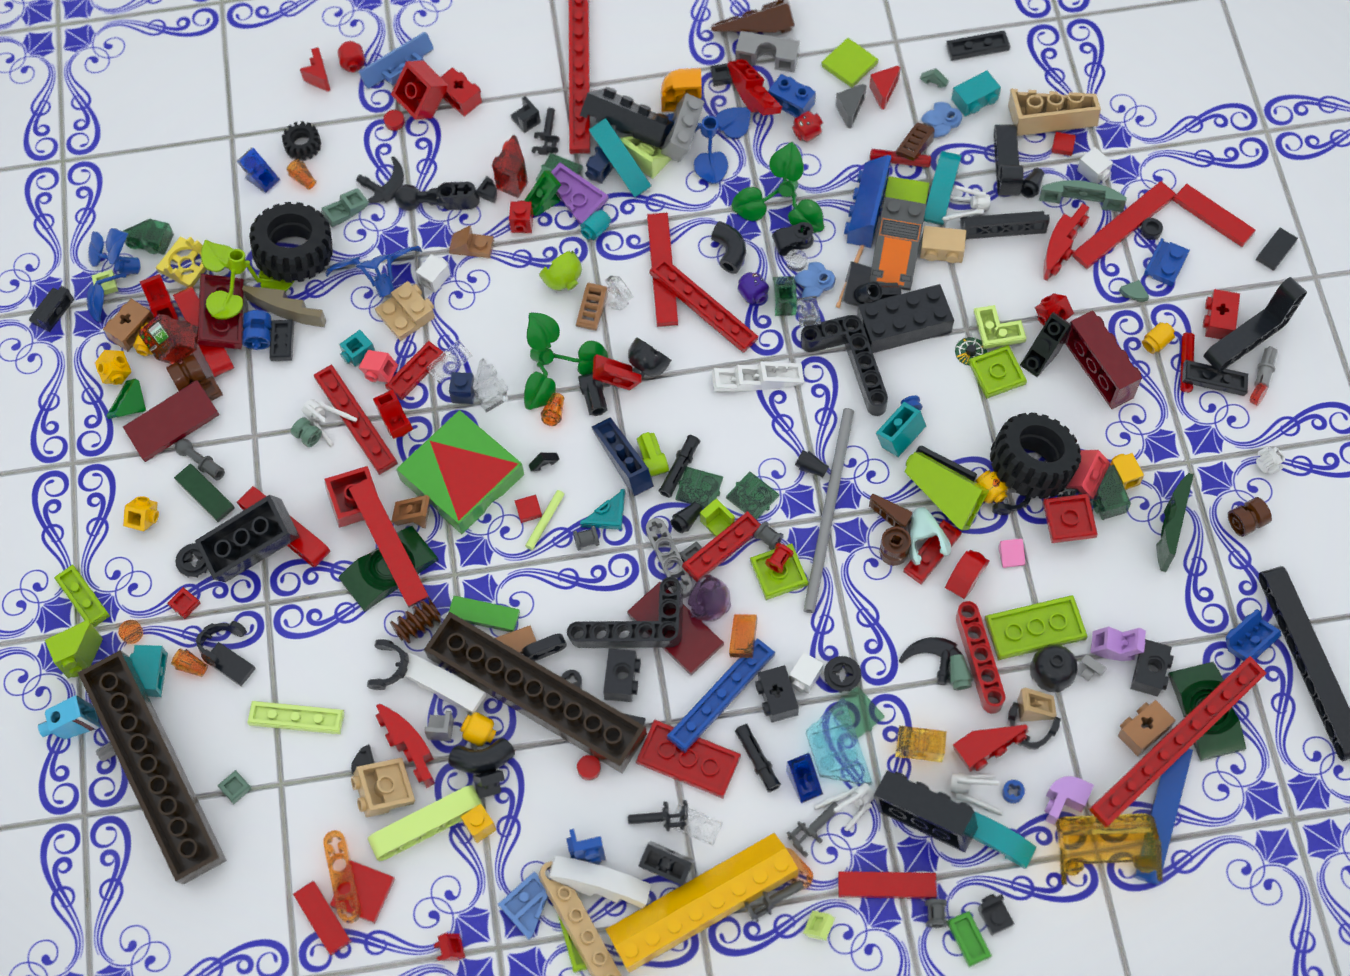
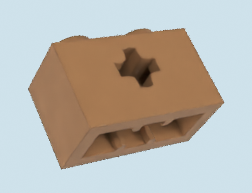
M131 298L120 308V311L114 318L106 323L103 330L109 340L129 352L134 345L140 328L145 323L154 324L156 321L149 309Z
M1157 700L1153 701L1150 705L1147 702L1136 711L1138 715L1134 719L1128 717L1120 725L1122 729L1118 737L1137 757L1165 734L1176 721ZM1145 724H1147V725L1149 726V728H1148V727H1145V728L1143 729V728L1141 727V725L1144 726Z

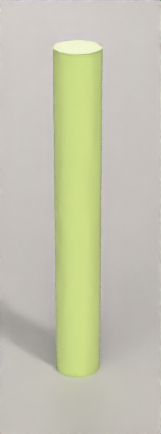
M556 491L527 541L525 547L529 550L534 549L565 494L562 491Z

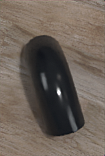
M719 221L713 229L711 240L725 247V254L719 262L720 266L725 271L736 274L741 268L747 253L746 243L738 230Z
M499 738L492 745L481 750H473L457 745L451 750L448 760L449 765L457 770L471 774L486 773L506 764L514 757L515 751L509 741Z

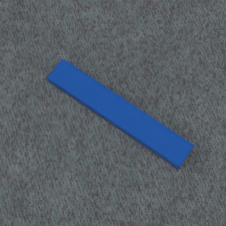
M757 638L667 735V739L685 753L753 680L758 672L775 656V651Z
M1188 749L1160 776L1134 878L1155 885L1160 883L1193 753L1192 749Z

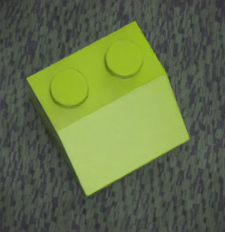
M86 620L46 639L45 642L54 664L69 679L71 677H78V672L91 666L103 638L91 622Z

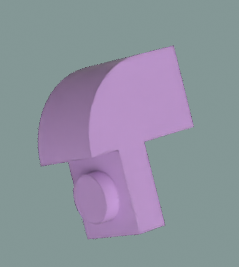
M1109 626L1095 630L1092 634L1091 653L1102 658L1118 661L1135 660L1136 654L1144 653L1146 630L1136 628L1121 632Z
M1073 776L1062 777L1056 780L1046 794L1047 797L1052 798L1049 800L1044 811L1048 813L1046 821L1055 825L1064 805L1082 812L1094 785Z

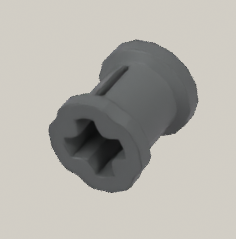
M767 521L763 522L754 534V538L761 539L769 546L770 550H774L775 545L780 543L784 537V534L777 533L769 527Z
M591 526V529L581 532L573 531L578 551L582 547L594 544L596 546L600 545L595 526Z
M929 899L925 901V906L928 908L926 927L943 928L948 926V921L945 920L946 900Z

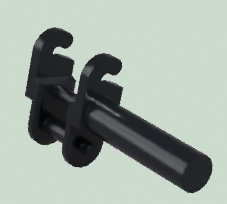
M554 108L547 109L544 132L534 133L535 139H538V136H540V139L545 140V143L542 147H532V153L538 151L539 155H548V153L558 152L556 143L560 141V138L556 135H551L555 114ZM552 142V146H547V143Z
M683 800L684 806H682L679 814H669L668 802L664 801L663 806L665 808H662V812L628 815V823L640 824L665 821L663 826L666 827L667 832L670 831V828L680 827L681 830H684L686 826L685 820H688V802ZM680 817V822H671V818Z

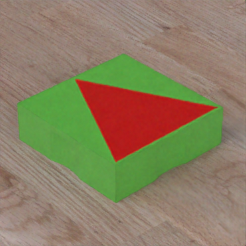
M460 410L396 469L400 481L417 496L428 495L430 497V504L437 510L439 515L461 534L485 513L492 502L503 496L524 476L522 463Z

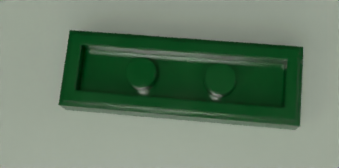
M191 463L174 477L176 482L217 522L235 508Z

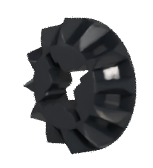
M196 543L184 546L176 556L175 563L178 571L188 578L193 576L198 578L200 574L206 573L208 569ZM193 554L198 559L196 567L189 563L192 561Z
M837 656L831 659L825 666V682H827L831 689H835L840 693L843 691L850 692L860 682L861 669L852 658ZM842 666H844L845 674L849 676H846L843 682H840V676L836 675V673H840Z

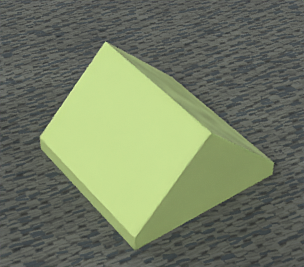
M633 136L621 138L622 143L641 171L652 179L672 159L661 154L662 149L660 147L657 148L633 138Z

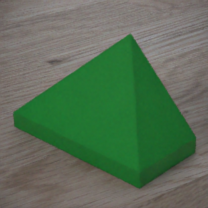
M131 379L125 382L108 411L107 418L111 419L146 411L139 380Z

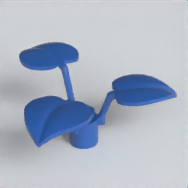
M727 108L720 111L716 117L709 115L703 118L702 123H698L695 132L701 129V134L708 138V153H701L694 160V170L700 178L711 184H717L725 177L728 169V160L722 152L712 153V139L716 135L717 129L719 132L724 131V134L729 138H741L744 136L750 124L751 111L748 108ZM674 113L666 115L669 117L668 120L672 121Z
M111 228L107 234L106 250L108 255L102 253L104 241L99 232H92L88 248V259L92 266H98L100 259L104 258L108 259L109 263L114 265L115 270L120 273L95 282V285L91 284L89 286L87 307L90 315L97 322H102L101 312L104 291L101 284L118 278H126V274H138L140 271L139 258L119 256L128 233L117 228Z
M412 246L400 249L391 255L377 256L372 260L362 263L359 261L360 257L344 259L326 270V276L328 277L335 269L346 265H356V268H360L370 280L372 286L376 287L379 297H384L395 290L391 281L394 279L391 263L409 251L422 252L420 246ZM385 259L387 260L388 276L386 272L380 273L378 269L379 264ZM365 268L375 270L377 275L374 276V279Z

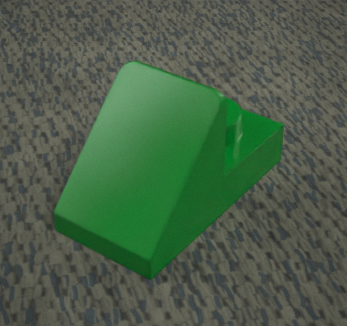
M550 171L542 173L524 200L532 203L534 216L540 215L561 201L556 195L561 183Z

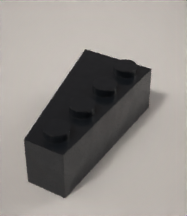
M610 87L587 93L580 116L585 118L589 115L597 118V123L606 118L610 125L616 126L615 128L618 132L634 133L633 138L657 148L664 146L666 137L674 125V122L668 120V116L662 113L656 114L651 111L649 106L639 105L631 97L621 96L616 93L615 89Z

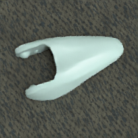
M925 507L915 509L911 520V545L909 551L910 558L915 565L921 564L922 559L918 555L919 552L915 546L917 541L937 535L941 546L940 553L944 556H948L951 553L949 539L936 519Z

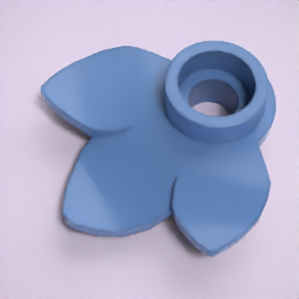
M946 102L934 103V110L927 111L922 116L921 121L933 126L932 128L935 129L934 138L948 134L951 128L958 127L962 121V113L960 110L952 108Z
M810 262L808 270H803L796 274L794 281L804 287L802 299L809 300L819 297L823 291L832 289L836 278L834 273L826 270L822 263Z

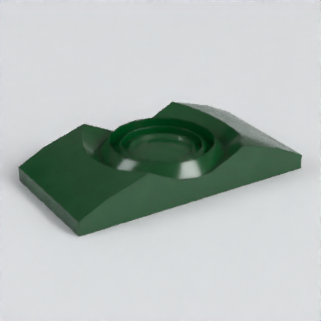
M1188 473L1180 481L1164 510L1165 518L1161 531L1162 539L1156 544L1160 570L1163 572H1167L1176 554L1194 475Z
M413 526L397 532L417 574L438 561V557ZM379 548L358 558L338 577L364 612L398 589Z
M1214 662L1168 673L1184 717L1224 680ZM1230 708L1194 743L1200 761L1246 750L1240 720L1233 708Z

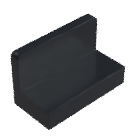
M63 286L58 290L52 288L30 316L29 321L50 332L74 301L70 291Z

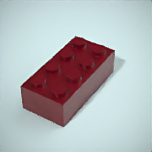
M1092 310L1070 322L1069 336L1065 344L1110 408L1114 409L1134 399L1142 380L1141 373L1129 361L1126 351L1121 350L1115 336L1106 329L1103 319Z

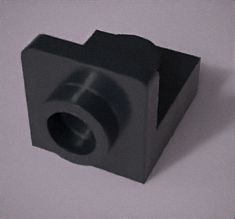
M493 770L473 775L476 792L480 799L501 793L499 782L505 780L503 771Z
M991 894L981 900L982 904L978 908L991 936L1014 925L1003 903L1004 897L1002 894L999 896Z

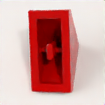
M894 66L870 75L869 87L878 105L883 110H885L899 81L900 66Z

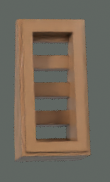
M587 283L576 326L597 331L608 297V288L606 286ZM589 300H590V301H594V302H599V303H598V304L590 303ZM586 309L595 310L596 313H595V312L586 311ZM584 316L594 318V321L586 320L583 318Z

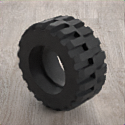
M285 202L283 205L278 203L273 205L271 209H265L262 215L259 214L255 218V222L252 223L249 239L253 260L257 268L263 271V274L266 276H273V279L277 281L285 280L286 283H292L295 280L302 282L305 278L311 279L315 277L317 272L321 273L325 266L329 264L333 254L331 228L324 215L319 210L315 211L314 207L310 205L304 206L303 203L299 202L296 204ZM287 237H301L308 240L304 244L293 248L276 245L278 241Z
M1032 412L1028 415L1022 413L1009 418L1003 424L992 444L990 460L994 472H997V477L1000 481H1004L1006 483L1005 486L1009 489L1013 488L1016 490V493L1020 495L1026 494L1029 498L1039 496V499H1043L1049 496L1054 497L1066 489L1081 462L1080 446L1076 444L1077 439L1074 434L1071 435L1069 433L1070 430L1066 426L1063 427L1060 421L1052 420L1044 414L1040 416ZM1024 449L1040 454L1047 462L1031 457Z

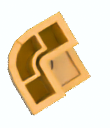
M701 68L677 69L664 77L661 86L662 112H675L678 102L686 93L702 99Z

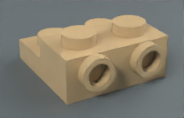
M409 281L392 291V297L375 308L377 315L399 341H402L435 318L432 302L428 298L424 300L421 297L422 292L416 284L411 285Z
M402 758L359 766L356 768L354 776H351L353 790H358L360 796L357 799L358 809L360 812L365 813L366 818L389 813L390 809L412 805L415 802Z

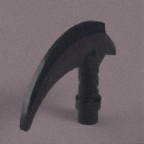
M394 156L391 157L393 162L392 176L383 186L376 184L370 178L364 177L361 174L356 178V182L360 183L361 186L374 191V196L368 199L369 203L389 202L395 197L397 189L403 185V169Z
M930 637L911 644L901 655L899 663H903L906 659L916 654L930 653L941 657L940 670L937 672V684L946 685L949 678L950 657L962 653L956 648L958 644L944 638Z

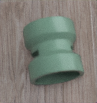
M302 417L292 426L291 434L298 439H302V443L305 446L312 447L321 438L322 430L317 426H312L311 421Z

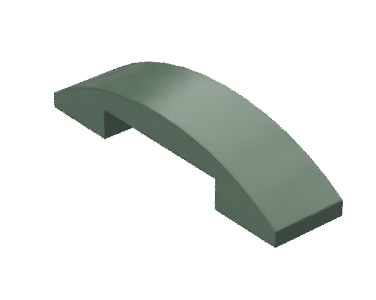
M1079 180L1058 181L1043 185L1039 201L1060 204L1062 197L1102 202V210L1123 212L1127 197L1107 186Z

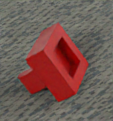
M444 933L437 936L439 942L434 944V948H440L442 954L436 957L438 961H459L465 958L460 934Z

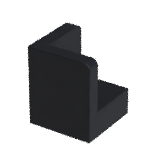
M524 96L522 97L523 107L511 114V119L526 133L540 124L541 121L539 110Z

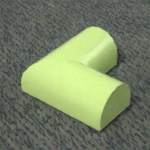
M995 305L974 308L973 312L983 349L1026 342V335L1021 320L1000 324Z

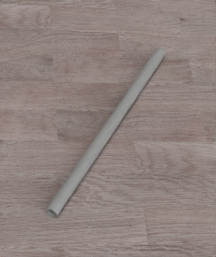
M850 408L843 409L803 609L806 613L815 612L854 410Z

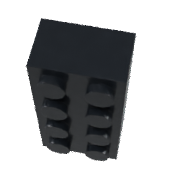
M940 284L858 305L857 316L862 321L873 353L952 333L954 324L953 315Z
M268 495L196 539L195 542L213 580L227 582L300 536L282 499Z
M887 770L874 793L880 813L964 853L978 829L975 811L970 805L964 802L957 803L952 801L951 797L943 792L935 793L921 782L914 783L909 781L900 772L892 773Z

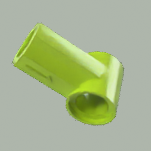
M643 433L640 437L636 438L642 460L649 468L651 477L669 472L665 454L661 453L655 433Z

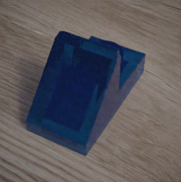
M250 148L236 161L247 173L245 178L264 193L268 192L280 180L254 148Z

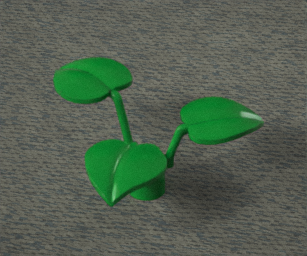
M793 142L777 150L769 161L770 170L773 175L778 178L783 177L779 188L767 197L762 198V192L759 188L747 187L737 193L731 204L732 210L742 218L749 221H757L766 214L767 207L764 202L780 193L784 197H792V205L795 209L791 210L788 214V219L792 226L801 222H808L813 226V233L823 231L825 228L823 212L818 203L810 199H804L798 205L796 204L797 194L795 191L799 186L798 180L803 174L804 164L802 156Z
M535 312L528 315L529 322L526 337L528 345L531 347L530 357L533 361L538 362L537 367L541 369L543 374L534 372L526 382L524 404L528 410L545 406L555 395V382L553 379L547 378L548 372L543 365L550 364L554 358L578 363L577 370L579 374L585 375L593 373V358L595 355L608 358V352L602 344L596 341H587L582 344L578 351L579 358L553 353L549 348H551V343L559 338V325L552 317Z

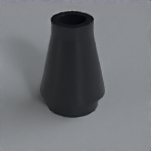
M1034 168L1023 180L1021 188L1023 196L1033 198L1039 194L1044 176L1042 169Z
M802 450L795 463V466L799 467L798 470L818 475L822 478L829 468L828 465L823 463L810 451L806 452L805 450Z
M693 502L691 505L673 514L670 523L677 532H688L703 509L697 502Z

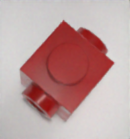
M523 200L511 201L509 212L511 233H532L534 217L532 203Z

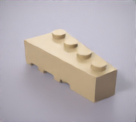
M1010 89L1008 106L1013 125H1016L1017 136L1098 126L1101 108L1096 94L1069 92L1068 95H1061L1058 91H1049V94L1037 93V90L1018 92V89Z

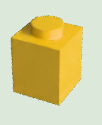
M1133 453L1115 456L1108 468L1120 492L1140 485L1144 477Z
M481 803L461 816L463 824L476 843L497 830Z

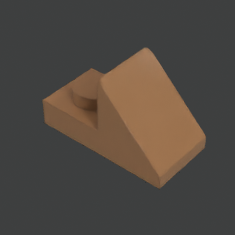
M471 226L465 227L453 233L449 254L491 258L494 237L473 234Z
M424 495L395 502L391 522L397 526L413 522L422 528H426L430 509V497Z

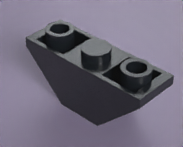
M1053 312L1020 366L1038 377L1058 355L1068 339L1071 324Z

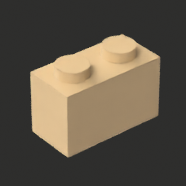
M924 226L920 258L928 261L940 260L949 263H962L966 230Z

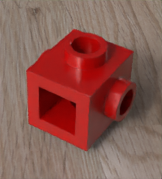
M1055 293L1043 298L1041 303L1035 307L1038 314L1037 318L1042 325H1045L1053 312L1064 320H1067L1074 314L1067 296Z

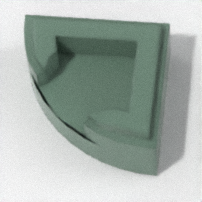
M937 68L923 72L920 76L923 82L938 84L937 87H946L949 82Z
M1140 280L1121 286L1119 292L1124 297L1137 300V302H1145L1149 299V295Z

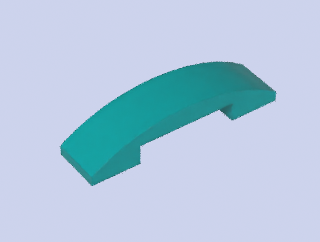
M606 118L589 129L634 198L652 187Z
M941 151L925 210V222L944 225L942 218L947 214L962 155Z
M975 812L978 829L973 839L1004 854L1005 859L1026 869L1037 847L1006 826Z

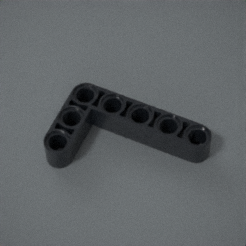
M1292 277L1287 278L1278 287L1264 310L1212 345L1203 357L1218 372L1223 371L1281 330L1290 321L1306 296L1307 291Z
M848 315L805 326L801 331L800 345L806 352H815L845 344L868 412L873 416L883 415L886 411L888 395L861 319L856 315ZM828 332H832V333H835V334H834V335H829V334H827V333H828ZM812 337L814 338V340H808L806 338ZM859 345L862 348H855L854 346ZM860 364H867L869 366L863 367ZM872 382L875 385H868L867 383ZM873 401H880L881 404H875Z
M666 577L662 580L659 590L658 621L573 622L567 628V636L577 648L675 647L679 645L682 639L683 589L679 581L674 577ZM669 587H677L674 593H666ZM668 609H676L673 615H665ZM670 630L675 631V635L673 637H664L666 632ZM578 631H584V634L581 638H574L575 633H577ZM600 631H606L605 637L601 639L596 638ZM629 631V635L626 638H619L621 632ZM645 631H652V635L649 638H642V634Z

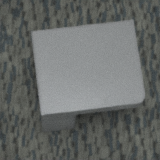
M446 711L445 716H429L428 727H425L424 731L428 740L451 741L454 723L451 711Z

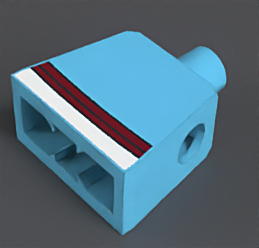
M76 695L45 711L46 721L38 724V730L42 737L54 734L62 739H69L101 728L94 706Z

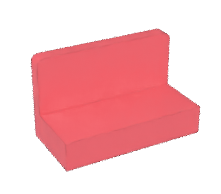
M1081 450L1079 468L1066 489H1077L1082 494H1089V499H1094L1110 462L1099 450Z

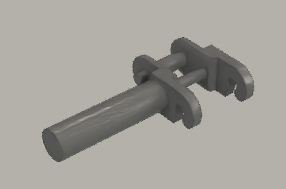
M833 802L808 829L805 827L806 824L804 822L798 821V827L792 833L787 832L788 840L793 841V846L804 857H807L808 853L803 851L801 842L808 836H812L818 843L823 841L816 832L837 813L834 812V808L839 806L837 803ZM803 830L806 834L798 840L795 836Z
M798 880L771 896H768L766 891H764L763 904L753 909L748 902H745L747 912L752 920L755 919L756 922H759V917L766 913L772 914L773 905L804 889L801 880Z

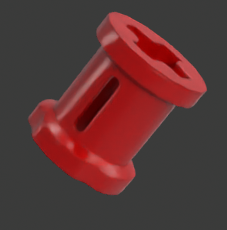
M777 543L774 553L770 559H766L765 564L771 570L782 573L784 570L783 566L788 558H792L794 553L786 545Z

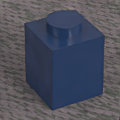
M451 372L449 394L452 403L474 404L476 383L473 373Z

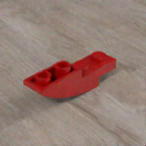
M744 59L728 61L729 72L735 88L747 108L752 113L760 112L762 115L781 114L782 106L763 87L764 78L748 61Z
M1082 203L1072 217L1063 214L1056 224L1044 259L1043 275L1046 281L1052 275L1056 276L1062 267L1061 263L1064 260L1068 261L1073 254L1072 245L1073 240L1078 234L1077 230L1079 227L1083 228L1090 218L1087 216L1090 209L1087 205Z
M382 704L376 705L379 713L375 716L380 726H386L389 732L385 734V737L390 747L396 746L398 752L403 750L409 763L414 761L417 769L413 770L419 783L424 781L426 788L434 785L435 782L426 766V763L434 760L422 737L401 715Z

